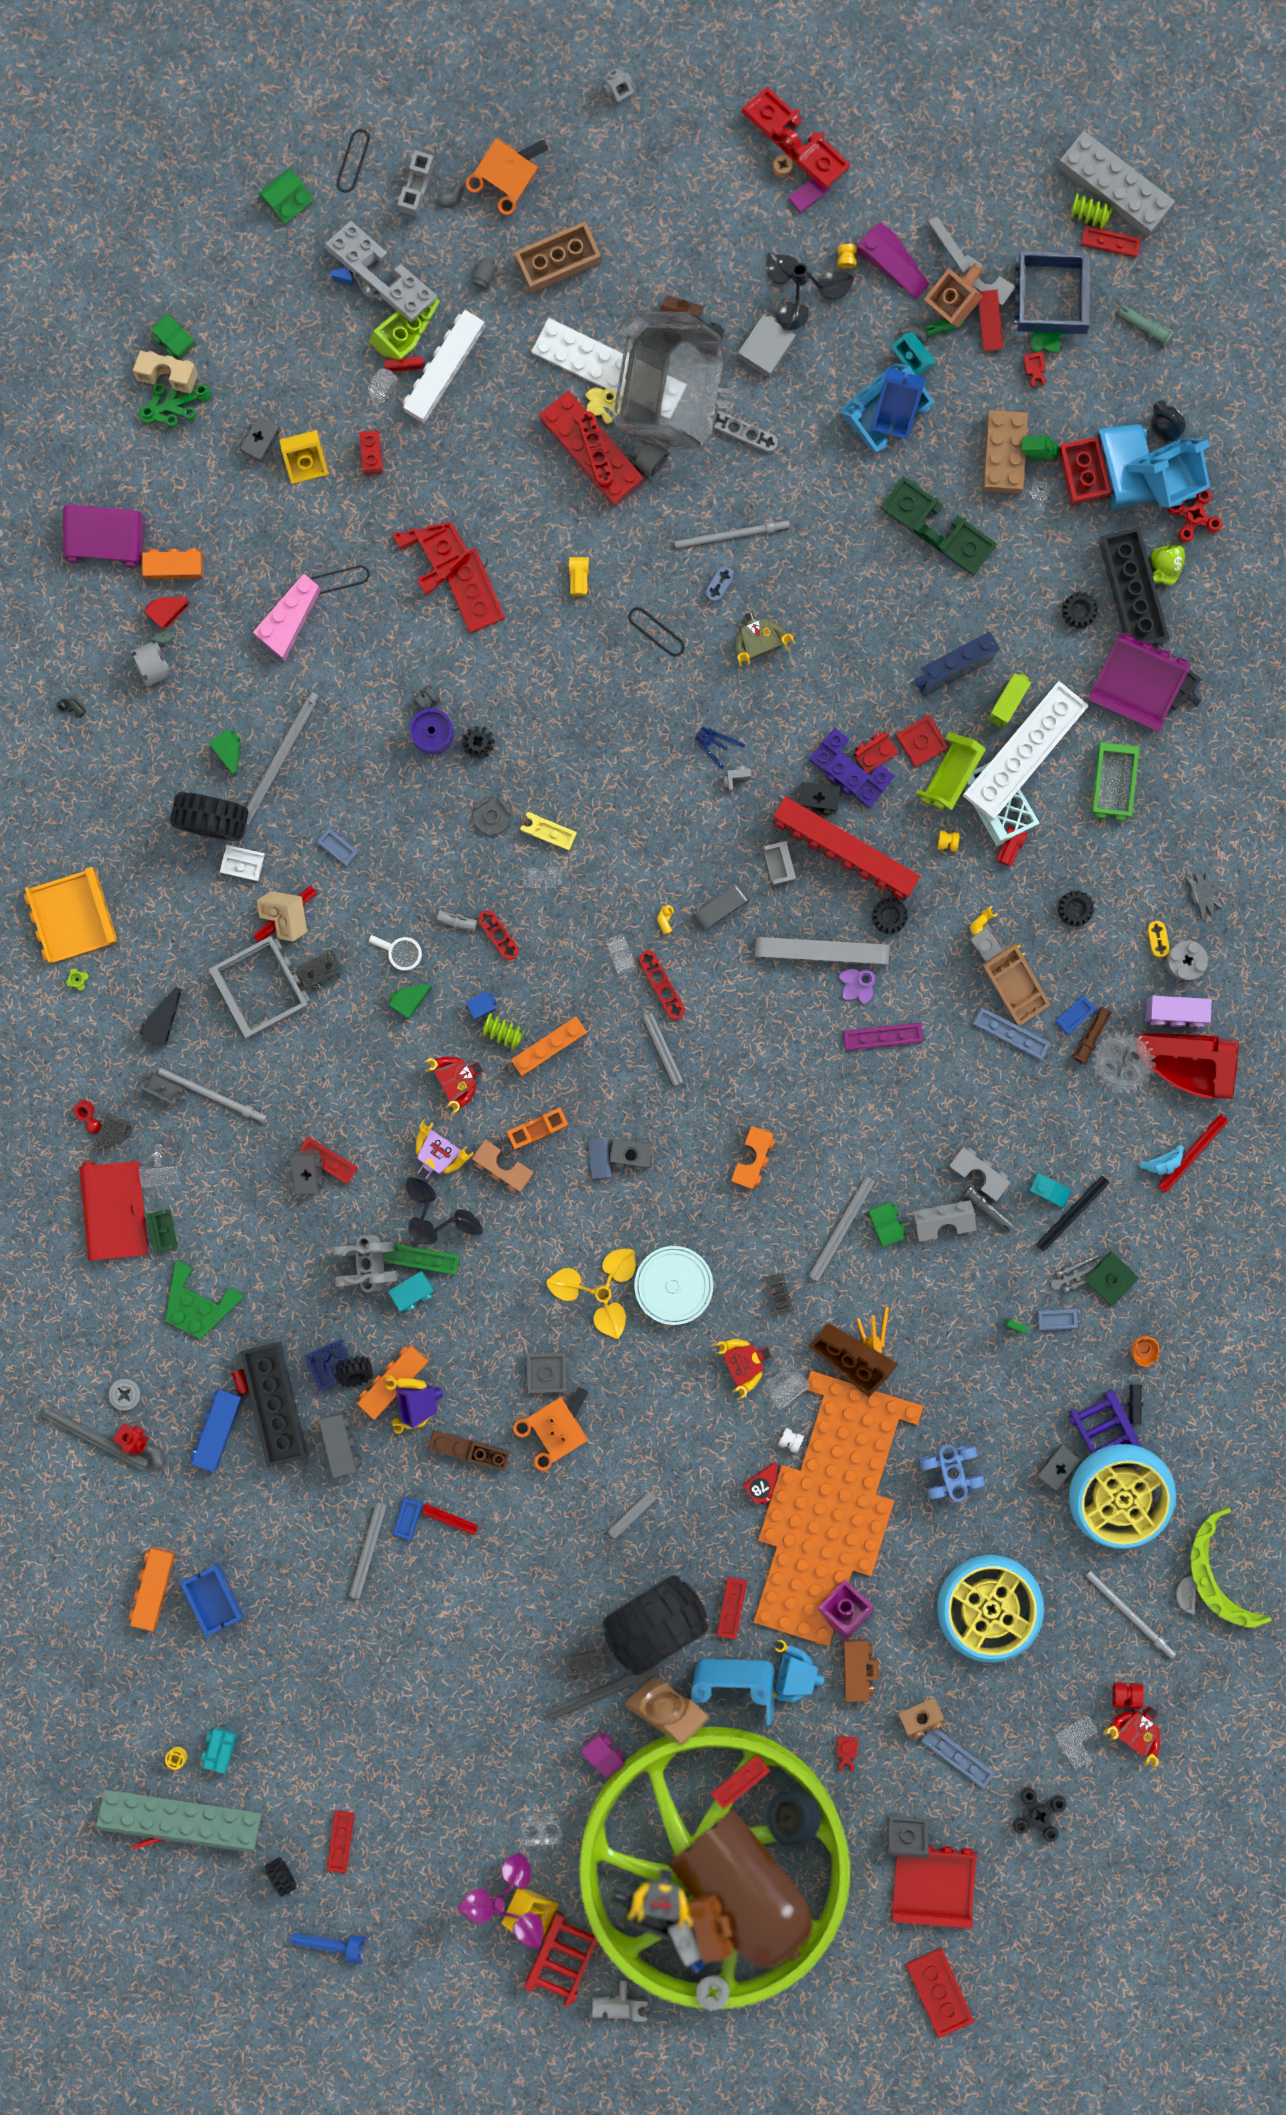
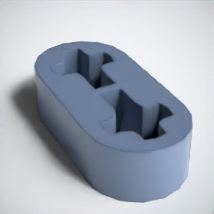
M721 567L716 572L706 590V596L710 601L718 602L724 596L733 580V572L730 568ZM725 572H728V577L730 579H725L721 584V575L719 574H724ZM717 585L720 586L718 590L720 595L712 597L710 590H715Z

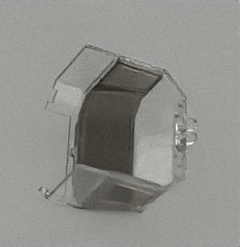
M635 311L627 323L621 324L616 329V331L626 337L615 407L614 411L609 407L603 408L613 419L614 424L631 436L667 449L702 450L713 437L717 408H731L732 402L719 400L720 395L733 396L734 393L733 390L721 388L725 366L721 336L689 312Z

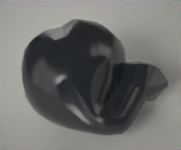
M1164 400L1157 401L1153 406L1152 430L1161 439L1174 441L1186 429L1185 418L1175 407L1166 406Z

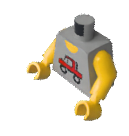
M993 906L983 910L982 915L970 925V939L986 962L1005 950V947L987 923V921L998 915L997 912L995 914L991 913Z

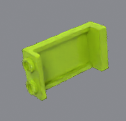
M949 732L945 739L952 744L927 790L925 792L921 790L916 791V794L921 797L920 801L927 805L932 803L941 810L944 808L953 809L986 750L973 739Z

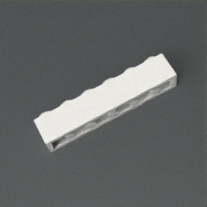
M464 310L462 315L458 314L452 331H447L444 336L445 342L441 347H437L433 355V361L426 364L423 370L424 375L421 379L418 378L413 386L414 391L411 395L408 394L403 401L404 412L423 424L485 328L484 321Z

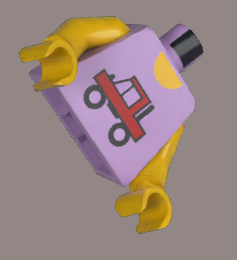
M423 1119L416 1138L415 1152L418 1155L417 1158L424 1164L417 1173L428 1179L433 1170L439 1174H448L460 1169L474 1153L466 1154L465 1149L467 1146L460 1150L431 1130L434 1125L433 1122L430 1126H426L424 1123L426 1119Z

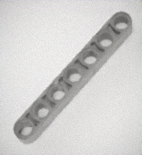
M756 937L755 940L756 958L804 959V961L818 962L819 960H824V962L835 963L841 961L851 964L889 965L890 945Z

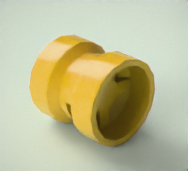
M839 245L837 253L840 256L837 260V267L855 268L856 259L854 255L856 254V245Z
M940 830L937 850L949 849L951 852H957L960 834L956 832L949 834L946 831Z
M182 1747L172 1748L165 1757L166 1765L174 1770L181 1768L187 1761V1752Z

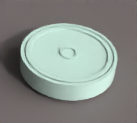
M667 1246L650 1253L640 1264L635 1277V1294L641 1308L652 1319L668 1325L684 1324L697 1318L708 1306L713 1293V1278L707 1263L696 1252L681 1246Z

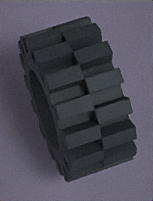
M1086 592L1071 594L1065 600L1062 607V617L1065 618L1066 624L1069 623L1070 627L1074 626L1076 629H1083L1091 625L1098 614L1096 599L1093 600V596H1088ZM1078 603L1085 605L1087 608L1086 616L1076 617L1073 614V606Z
M1079 890L1071 891L1059 901V917L1069 926H1082L1092 918L1094 902L1092 903V898L1088 897L1085 892L1082 893ZM1073 901H1078L1083 906V912L1079 916H1073L1069 912V905Z
M885 898L877 903L872 912L874 926L885 934L899 932L907 923V908L898 899ZM886 909L896 911L897 920L894 923H886L883 920L882 914Z
M352 1356L349 1357L350 1359L345 1358L343 1362L340 1361L336 1365L338 1382L342 1386L350 1387L352 1385L356 1387L357 1384L360 1386L363 1385V1382L367 1383L373 1377L371 1361L368 1357L365 1358V1356L361 1358L360 1356H356V1358Z
M278 1857L265 1865L267 1877L281 1897L297 1888L295 1879L282 1858Z

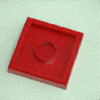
M929 715L895 735L915 768L949 748Z

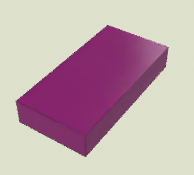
M811 179L791 194L788 199L798 212L802 213L829 192L831 188L828 187L824 190Z

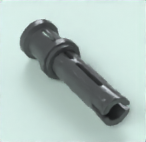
M973 1183L961 1195L962 1198L971 1200L975 1209L982 1210L1007 1233L1015 1226L1016 1223L990 1203L987 1195L981 1194Z

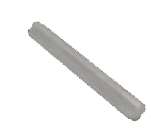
M376 1503L350 1592V1597L359 1599L362 1593L386 1510V1505L383 1503Z

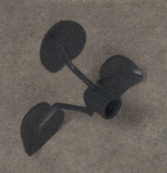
M768 253L766 267L769 278L778 284H784L790 278L796 284L795 304L785 302L776 311L777 321L783 330H796L802 327L808 320V307L798 304L800 286L805 285L809 278L819 289H822L823 295L829 299L842 298L854 282L852 275L833 271L821 275L819 284L812 276V273L808 272L805 264L798 263L795 258L789 255Z
M417 1178L406 1179V1189L410 1197L415 1201L425 1203L421 1218L414 1217L409 1221L408 1230L411 1245L434 1244L438 1238L436 1232L451 1222H456V1227L464 1233L475 1235L483 1233V1228L478 1219L471 1212L464 1209L457 1210L455 1217L450 1218L433 1229V1224L428 1220L424 1221L429 1207V1201L433 1202L436 1199L434 1189L423 1180Z

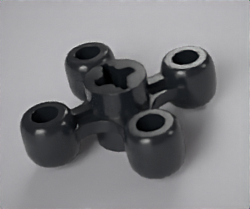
M1023 1788L1020 1796L1023 1802L1029 1805L1030 1812L1026 1817L1014 1819L1013 1829L1018 1834H1024L1031 1825L1036 1824L1042 1828V1835L1046 1841H1056L1059 1833L1050 1824L1049 1817L1053 1812L1065 1810L1066 1800L1060 1795H1055L1048 1804L1042 1805L1038 1803L1036 1799L1037 1794L1033 1788ZM1027 1793H1031L1030 1798L1025 1797ZM1057 1801H1061L1060 1806H1055ZM1037 1809L1042 1813L1043 1820L1037 1816ZM1019 1823H1024L1022 1828H1018ZM1049 1831H1053L1052 1836H1047Z

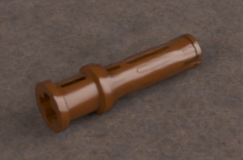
M1100 1007L1087 1034L1079 1041L1080 1045L1075 1054H1072V1059L1087 1065L1090 1053L1096 1048V1040L1112 1013L1110 1010Z

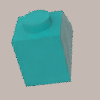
M1036 1173L1028 1192L1063 1208L1071 1190L1044 1175Z

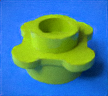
M71 969L66 984L68 987L73 986L82 991L85 989L84 984L89 975L86 972L81 973L77 969Z

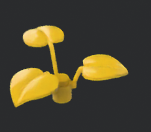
M618 1249L609 1253L602 1264L603 1270L609 1274L606 1285H598L594 1290L579 1285L581 1277L576 1270L571 1268H563L547 1279V1286L556 1297L564 1301L575 1300L579 1295L578 1289L594 1294L598 1301L604 1303V1307L598 1308L593 1317L596 1328L602 1333L618 1339L625 1327L626 1314L624 1308L619 1303L607 1304L611 1298L610 1281L613 1277L618 1282H624L633 1276L636 1267L635 1252L632 1249Z

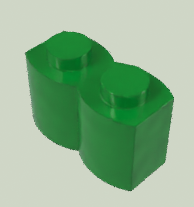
M168 314L151 329L153 340L158 345L163 344L167 347L165 351L173 358L177 357L181 360L196 345L193 338Z
M1048 435L1023 436L1022 453L1028 456L1031 461L1056 460L1059 455V445L1050 439Z
M890 1202L867 1210L882 1247L905 1239L903 1234H906L903 1223H898L896 1216L899 1213L895 1204L891 1205Z

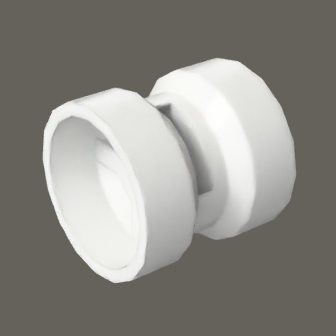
M785 1428L783 1437L780 1438L778 1445L783 1448L788 1447L791 1452L796 1454L804 1436L799 1433L794 1434L792 1430Z

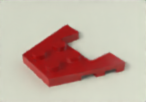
M452 522L430 525L416 530V528L409 529L408 532L399 533V531L392 533L400 550L419 542L432 564L434 571L417 579L425 596H428L470 556Z

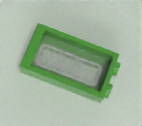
M1100 742L1098 745L1091 814H1095V818L1107 819V816L1115 817L1114 820L1126 821V818L1132 816L1139 757L1138 746Z

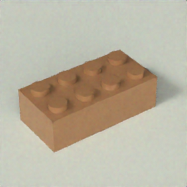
M586 221L514 252L515 260L531 294L601 264V255Z
M989 410L986 420L982 492L1022 493L1025 470L1022 438L1027 436L1028 413Z

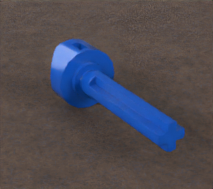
M293 1932L290 1944L342 1954L346 1953V1962L362 1965L364 1962L361 1958V1948L368 1938L351 1935L349 1941L346 1942Z

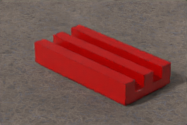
M423 356L402 358L401 360H384L387 373L425 368Z

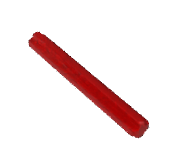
M1219 1115L1182 1157L1181 1165L1174 1169L1172 1174L1166 1175L1158 1184L1159 1189L1167 1192L1228 1123V1119L1225 1116Z

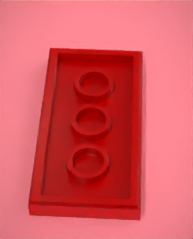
M476 547L468 550L470 556L447 577L449 586L470 634L505 619Z
M942 1947L905 1963L938 2038L974 2023V2019Z

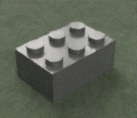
M346 1412L321 1418L319 1423L333 1478L356 1473L360 1470L359 1467L362 1465L360 1455L355 1453L354 1448L357 1446L355 1435H351L350 1432L352 1427L350 1415L346 1416Z

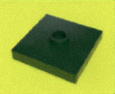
M1112 1251L1084 1278L1112 1307L1139 1279Z

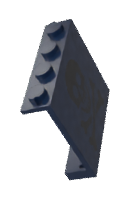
M989 631L921 667L920 669L924 675L916 678L914 681L923 697L991 662L998 652L999 646Z

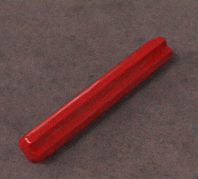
M308 886L298 896L302 897L303 906L317 892L312 886ZM268 921L253 935L254 938L260 942L276 930L275 921Z

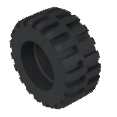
M179 792L174 799L170 823L172 827L193 834L221 840L240 841L244 837L249 812L245 806L202 794Z

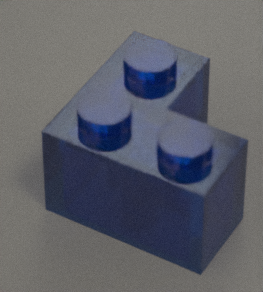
M343 1339L304 1355L319 1392L339 1383L333 1364L350 1357Z

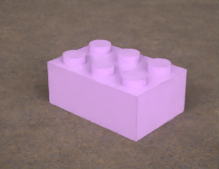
M1151 996L1146 998L1145 1022H1150V1026H1162L1170 1023V1027H1182L1185 1024H1190L1189 1028L1205 1027V1024L1211 1023L1212 999Z

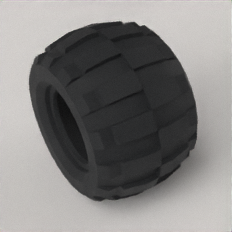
M674 1575L666 1578L605 1617L602 1624L606 1630L604 1635L607 1644L615 1658L625 1669H630L633 1675H641L704 1635L709 1628L706 1621L707 1614L696 1592L685 1581L682 1582L679 1576Z

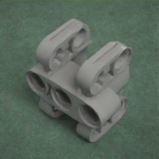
M363 1235L358 1238L356 1245L332 1247L334 1257L356 1256L357 1275L336 1277V1287L360 1284L361 1289L369 1293L381 1291L384 1287V1282L397 1281L396 1271L384 1272L382 1253L394 1251V1241L380 1242L379 1237L376 1235Z

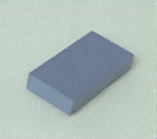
M329 827L317 841L321 847L346 867L359 853V851Z
M608 1138L588 1140L592 1179L611 1177Z
M1077 1309L1037 1311L1038 1330L1078 1328Z

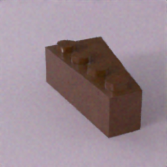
M829 1323L823 1327L809 1345L812 1350L867 1397H870L890 1377L898 1365L895 1361Z

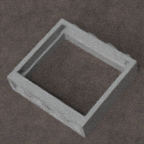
M272 936L209 969L246 1039L309 1006L308 1001L310 998L305 990L301 991L298 985L301 983L296 973L292 974L289 968L292 966L287 955L283 957L280 952L283 949L278 939L274 940ZM271 946L301 1003L251 1029L221 972Z

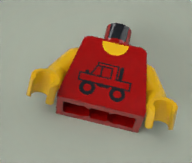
M731 1339L714 1343L713 1346L718 1345L720 1348L719 1352L715 1354H723L737 1385V1388L733 1389L732 1393L738 1391L740 1397L737 1400H740L755 1388L762 1378L764 1368L761 1362L771 1358L770 1352L767 1347L756 1351L754 1345L750 1344L747 1340Z

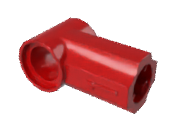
M1009 825L1007 834L1014 832L1015 827ZM1022 832L1005 841L996 861L1012 867L1019 848L1021 849L1028 833Z

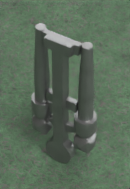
M1096 1255L1074 1265L1066 1266L1063 1270H1057L1055 1272L1056 1277L1060 1278L1063 1276L1064 1279L1060 1281L1053 1280L1051 1287L1057 1290L1061 1287V1284L1066 1283L1068 1286H1064L1062 1291L1069 1293L1070 1290L1074 1291L1086 1284L1087 1282L1084 1279L1081 1280L1080 1276L1092 1271L1096 1265L1077 1272V1269L1094 1260L1098 1264L1100 1262L1099 1256ZM1071 1271H1073L1074 1275H1071L1069 1277L1066 1276L1067 1274L1072 1273ZM1075 1278H1076V1280L1078 1281V1282L1075 1281V1282L1069 1283L1070 1280L1075 1279Z

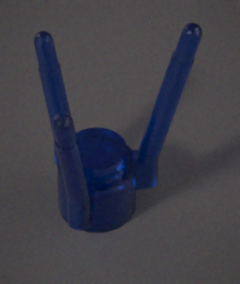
M702 727L695 738L699 741L698 746L721 769L724 766L706 745L710 746L714 743L727 750L728 748L715 739L719 737L735 745L745 747L744 743L720 734L711 728Z

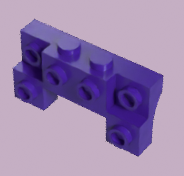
M834 727L809 758V761L827 774L825 777L831 783L837 782L842 786L840 789L846 795H853L866 807L870 808L894 779L895 775L881 764H879L871 776L840 752L850 739Z

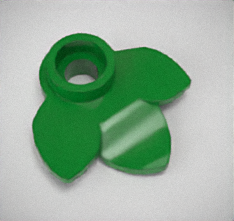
M1033 332L1034 335L1030 340V344L1035 353L1045 348L1049 352L1057 354L1060 349V339L1068 334Z

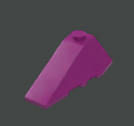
M880 222L873 227L858 244V254L915 299L929 285L897 235Z

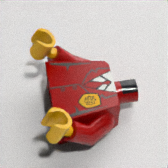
M449 1056L436 1059L431 1058L423 1062V1064H430L431 1067L426 1072L434 1070L449 1098L450 1103L445 1108L451 1106L454 1109L451 1115H454L471 1101L476 1092L475 1086L477 1085L474 1077L483 1072L479 1062L468 1067L464 1060Z
M1148 1706L1142 1715L1136 1710L1116 1715L1109 1728L1103 1731V1734L1106 1735L1110 1732V1741L1118 1737L1144 1757L1148 1755L1144 1765L1147 1766L1149 1761L1152 1762V1770L1158 1765L1157 1757L1160 1749L1161 1734L1159 1727L1152 1723L1158 1712Z

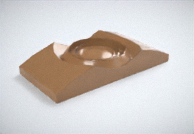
M1015 943L982 965L990 982L1001 997L1005 1008L1018 1026H1021L1051 1005Z
M650 1678L624 1703L625 1707L681 1746L709 1720V1717L694 1702L680 1696L667 1683L655 1678Z

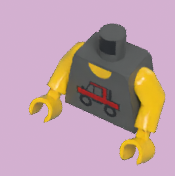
M660 1869L659 1880L649 1879L647 1883H644L636 1891L632 1905L633 1910L629 1914L630 1920L634 1917V1914L638 1916L637 1922L643 1918V1915L677 1921L680 1918L681 1920L678 1925L680 1930L683 1928V1922L688 1924V1930L691 1928L692 1920L689 1918V1910L686 1905L687 1900L683 1890L679 1889L677 1884L670 1883L672 1871Z

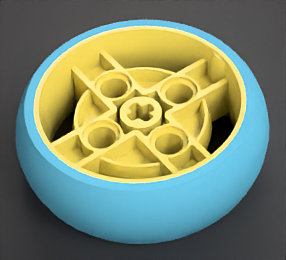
M1128 1444L1107 1446L1088 1456L1076 1470L1069 1490L1070 1510L1078 1527L1093 1541L1118 1549L1138 1547L1157 1537L1169 1523L1176 1504L1175 1483L1165 1463L1149 1450ZM1121 1463H1134L1143 1466L1138 1471L1126 1467L1112 1468L1113 1465ZM1096 1477L1098 1481L1093 1491V1503L1085 1508L1084 1498L1087 1488ZM1110 1479H1115L1113 1484H1107ZM1138 1482L1143 1483L1141 1487L1135 1488ZM1160 1485L1158 1503L1153 1512L1148 1515L1147 1512L1152 1502V1490ZM1110 1505L1108 1510H1102L1104 1506ZM1132 1509H1138L1136 1513L1130 1514ZM1107 1522L1119 1526L1133 1525V1527L1126 1529H1109L1102 1526Z
M982 1555L961 1563L948 1575L939 1593L937 1615L944 1636L958 1652L980 1662H1002L1024 1652L1036 1639L1043 1622L1044 1602L1038 1583L1024 1566L1007 1557ZM981 1570H1002L997 1579H984L972 1586L964 1581L968 1576ZM1019 1582L1025 1588L1029 1598L1030 1610L1028 1621L1019 1616L1020 1603L1014 1591ZM999 1587H1005L1006 1593L1002 1597L996 1595V1590ZM973 1593L978 1594V1601L970 1603L969 1596ZM953 1597L962 1602L961 1614L967 1626L962 1636L956 1629L952 1619L951 1606ZM994 1604L995 1611L993 1613L990 1611L988 1614L986 1607ZM1007 1614L1012 1615L1011 1623L1004 1624L1003 1617ZM978 1621L985 1622L983 1630H976L975 1625ZM1008 1632L1018 1636L1004 1646L996 1648L980 1647L985 1638H998Z

